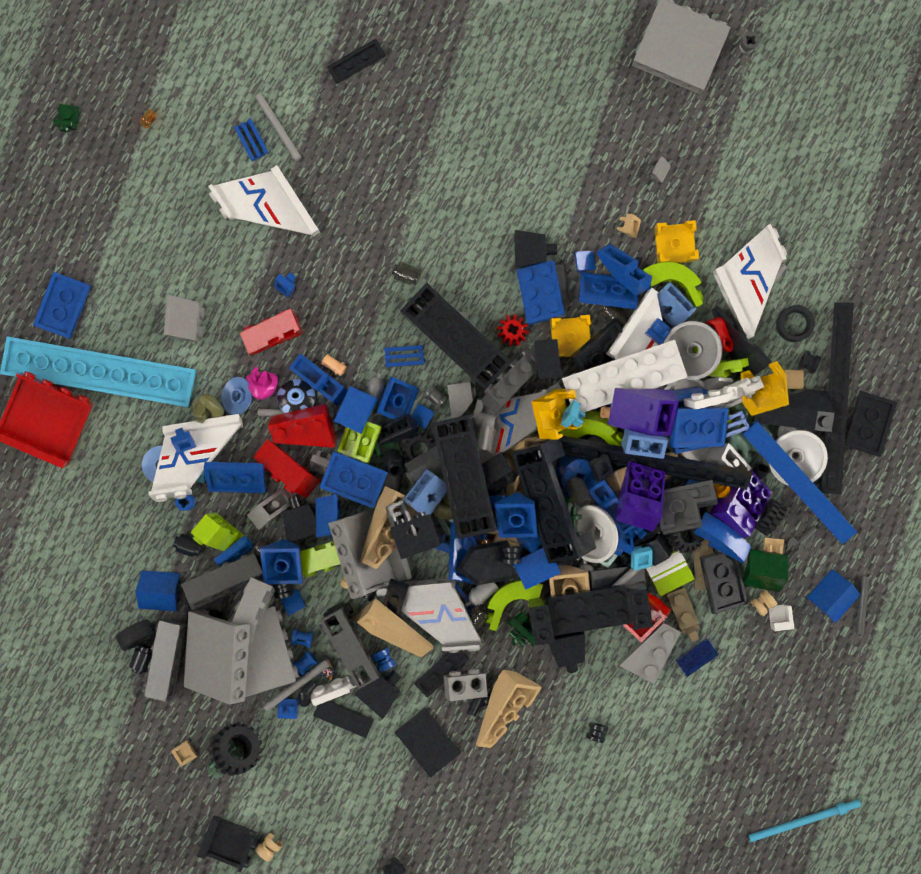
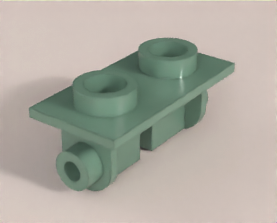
M233 739L227 744L228 753L237 760L243 754L242 751L244 749L240 745L236 746ZM210 760L207 765L209 776L213 775L216 779L223 777L224 774L221 773V769L214 767L216 765L215 761L211 763Z

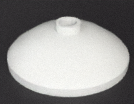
M792 430L776 439L779 446L812 482L822 475L827 465L828 456L826 447L818 436L806 430ZM797 452L798 456L796 458H792V454ZM769 464L770 470L773 473V475L780 482L788 485L784 481V479L775 471V469Z
M584 505L579 507L578 514H582V519L578 520L577 532L591 530L596 545L595 550L581 558L592 563H600L609 559L616 551L618 545V531L613 519L605 510L598 506Z

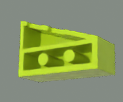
M216 512L205 514L191 531V534L194 535L193 539L200 545L205 544L221 551L227 550L245 536Z
M334 541L300 551L302 575H305V578L316 575V571L322 569L324 572L335 569L334 566L341 564Z

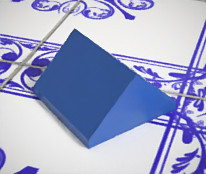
M390 377L377 413L393 420L410 413L419 388Z
M350 386L334 422L362 434L377 398Z
M516 492L495 502L499 538L538 537L534 501Z
M337 495L316 498V537L333 538L328 523L341 519L340 499Z
M282 539L260 548L264 583L303 584L299 546Z
M544 548L522 557V563L514 564L525 590L561 573L556 563H548Z
M831 569L806 598L836 623L860 597V593L852 583Z
M142 570L136 588L138 608L177 612L180 573Z

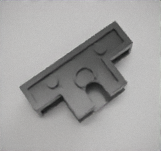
M712 480L664 490L662 519L660 520L663 534L702 527L699 508L718 504Z
M341 607L320 620V629L324 635L328 634L331 640L329 645L333 652H338L340 656L338 659L343 669L346 668L350 674L348 679L352 686L356 685L360 689L378 679L380 674L371 660V653L366 644L360 642L359 632L354 623L350 622L344 609ZM334 615L343 629L338 634L332 632L326 619ZM363 665L369 676V679L362 683L354 669Z

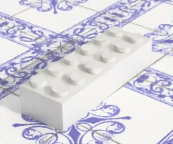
M672 340L562 378L565 389L575 390L576 398L569 399L570 404L575 400L581 404L579 410L586 412L612 403L615 388L654 389L687 378V374L676 341Z

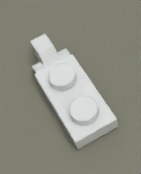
M760 376L751 379L745 378L728 385L737 386L738 398L729 400L726 403L713 405V407L730 408L741 403L742 396L744 395L747 399L752 398L756 390L764 387Z
M724 386L722 391L718 389L709 390L708 394L704 395L702 393L692 394L691 398L684 399V406L700 409L729 402V400L738 398L737 386Z
M359 671L355 672L360 682L362 683L363 680ZM348 676L337 678L326 685H319L311 692L313 706L350 693V689L355 688L356 685L352 686Z

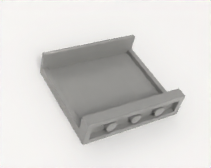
M659 0L631 66L701 95L731 27L721 20L715 21L710 19L707 14L696 13L688 6L677 5L673 0Z
M375 509L328 523L351 599L366 596L368 593L388 586L390 579L404 581L412 578L407 558H400L396 545L390 555L377 569L360 562Z
M275 606L266 609L254 638L248 646L245 698L284 685L297 683L296 678L299 677L296 666L292 667L290 659L294 658L291 647H286L285 641L288 640L286 630H281L279 623L283 621L280 610L276 611Z
M206 609L189 611L184 687L229 705L245 701L250 624L237 625L210 616L209 610Z

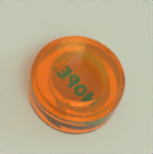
M149 109L142 117L140 125L145 129L149 128L157 116L156 112Z

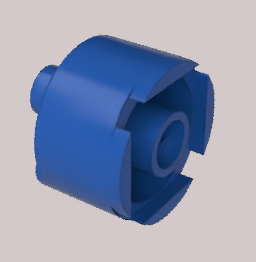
M563 456L559 458L556 466V476L559 485L573 497L589 493L586 484L594 479L588 465L590 461Z

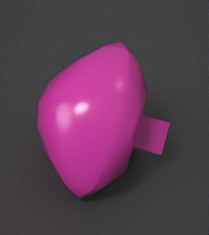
M255 366L251 374L246 376V380L249 383L248 389L256 399L265 400L275 392L278 384V377L275 373L259 372L258 367Z

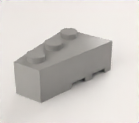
M252 577L243 590L244 594L241 601L239 600L234 611L236 613L234 618L229 620V622L237 625L250 624L249 644H251L275 592L272 586Z
M662 622L642 643L639 642L617 662L618 665L654 684L681 632Z

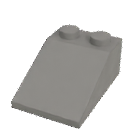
M167 295L164 335L175 340L199 342V338L203 336V327L200 326L201 319H204L205 308L199 302Z

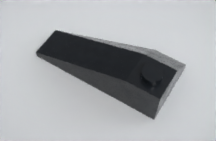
M718 306L711 310L714 318L720 317L725 321L729 335L733 340L734 347L729 352L731 359L748 358L749 366L743 367V371L736 372L740 378L741 372L750 370L753 376H755L772 363L755 343L751 344L748 342L747 335L743 331L734 328V322Z
M806 389L803 392L788 394L789 405L753 415L752 422L757 420L763 424L832 432L835 412L827 391Z

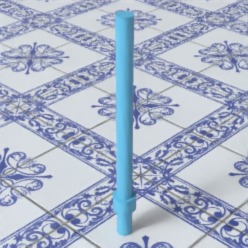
M859 799L847 803L841 802L835 804V807L749 834L751 842L837 814L844 815L849 810L861 807Z

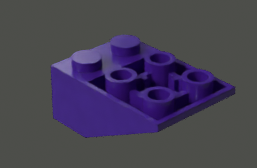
M615 388L608 425L652 436H671L679 400L671 390Z
M628 461L617 503L615 521L654 531L662 519L666 472Z
M753 471L747 490L730 487L729 494L723 498H718V504L714 505L710 515L736 531L741 537L751 536L772 494V491Z

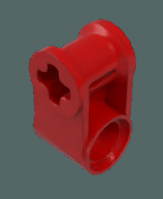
M715 317L704 322L718 334L722 343V352L732 351L734 344L725 321L720 317Z

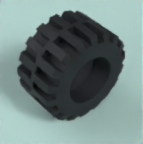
M240 723L230 724L214 735V740L210 742L212 749L209 750V755L213 756L210 759L211 763L215 761L216 765L214 767L216 769L220 768L221 773H228L229 776L240 775L253 768L257 764L256 762L260 760L261 756L259 754L262 753L263 748H260L259 745L262 744V740L258 741L257 737L260 735L258 732H253V727L247 728L248 724L244 723L242 725ZM230 739H236L243 745L244 756L241 760L232 758L228 753L227 744Z

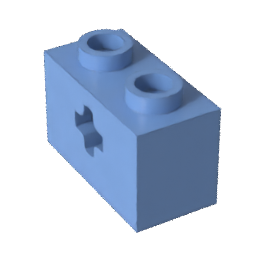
M671 282L657 293L661 316L673 328L683 323L697 309Z
M625 429L621 445L625 454L664 459L668 439L666 436H652Z
M426 469L405 496L404 502L418 513L425 511L426 515L432 514L441 499L447 495L445 482Z

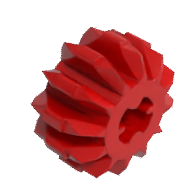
M517 314L513 315V320L510 319L509 315H506L507 322L500 319L499 322L503 326H497L496 328L498 331H503L497 334L498 338L505 336L502 340L503 344L507 339L510 340L509 347L512 346L514 340L516 346H519L518 338L523 342L526 340L521 334H529V331L523 330L528 327V324L524 323L521 325L524 318L521 317L517 321ZM509 326H513V328L518 329V331L516 330L515 332L516 335H513L512 332L508 333L507 330L510 329Z

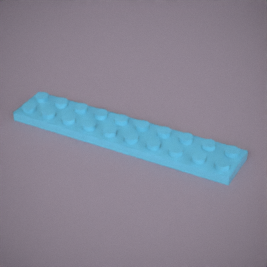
M7 336L0 374L16 377L17 373L27 371L36 375L35 378L38 380L46 379L54 384L190 408L197 370Z

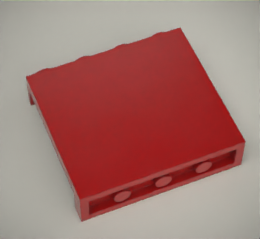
M30 372L17 373V382L0 420V442L62 469L67 467L94 403L89 402L90 399L83 395L75 396L71 394L72 391L67 388L60 387L59 389L53 386L54 383L49 380H38L35 378L36 375Z

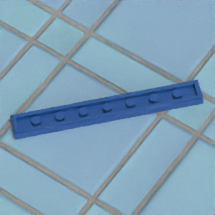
M757 420L750 425V429L742 432L746 439L842 544L857 533L853 526Z

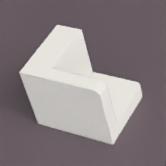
M776 605L774 608L769 609L772 630L794 629L791 605Z

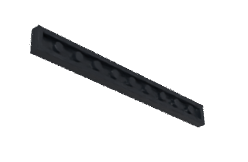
M834 302L828 395L835 414L832 432L826 431L825 447L828 459L822 479V493L842 495L854 303Z
M568 436L560 438L565 456L591 461L604 454L608 455L612 465L627 467L628 461L664 471L666 472L665 475L703 482L712 480L713 484L747 490L752 477V471L670 455H665L664 459L625 454L622 446Z

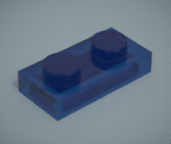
M705 638L675 661L688 677L719 654L709 640Z

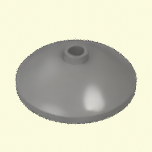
M687 321L674 327L667 335L664 343L672 340L676 341L687 374V378L684 379L697 380L710 375L719 365L722 357V343L716 331L709 325L699 321ZM694 346L698 347V353L693 352Z

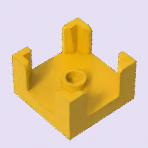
M696 220L676 225H667V223L656 224L654 230L657 263L696 262L699 259L698 249L695 250L694 240Z
M590 315L567 319L552 318L550 320L552 339H557L559 358L571 357L574 352L591 339L589 325H591Z
M778 361L769 364L773 374L760 377L763 382V388L756 390L752 398L747 399L745 395L742 396V403L751 416L789 405L787 378ZM750 370L740 373L741 380L754 377Z
M555 389L531 401L540 439L558 440L563 437L562 434L558 433L561 430L580 428L573 424L568 428L561 425L566 409L565 399L576 398L574 389Z

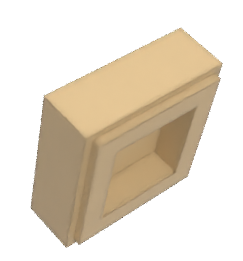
M783 370L787 378V389L802 390L804 370Z
M189 740L171 750L181 767L198 756Z

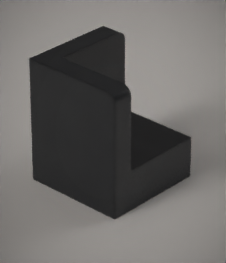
M661 532L642 545V548L649 546L652 549L653 566L669 559L674 552Z

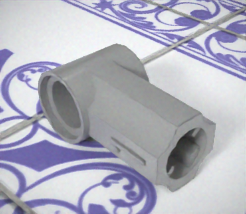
M478 414L476 419V428L478 429L476 440L479 451L491 452L495 432H498L501 424L499 415Z

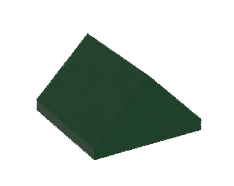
M750 549L743 577L744 586L781 592L788 581V555Z

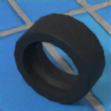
M792 305L782 310L776 320L778 334L789 342H799L808 338L815 327V319L812 312L801 305ZM791 313H799L806 320V328L799 335L788 333L784 327L785 318Z
M145 619L122 630L116 635V640L122 651H127L152 638L155 635V630L150 621Z

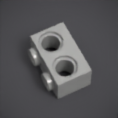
M477 668L468 669V673L450 671L449 675H444L445 699L457 701L487 697L486 673L479 671ZM477 678L478 684L476 687L472 688L471 682L473 679ZM458 680L460 683L459 688L453 690L452 685Z

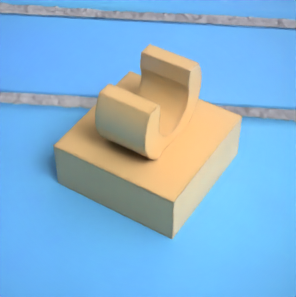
M634 214L620 217L619 220L625 223L624 227H617V230L628 237L637 238L641 219Z
M764 538L763 551L783 554L784 539Z

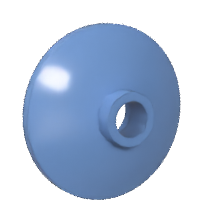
M234 377L224 386L222 404L229 414L240 415L251 404L252 394L248 389L249 383L245 378Z

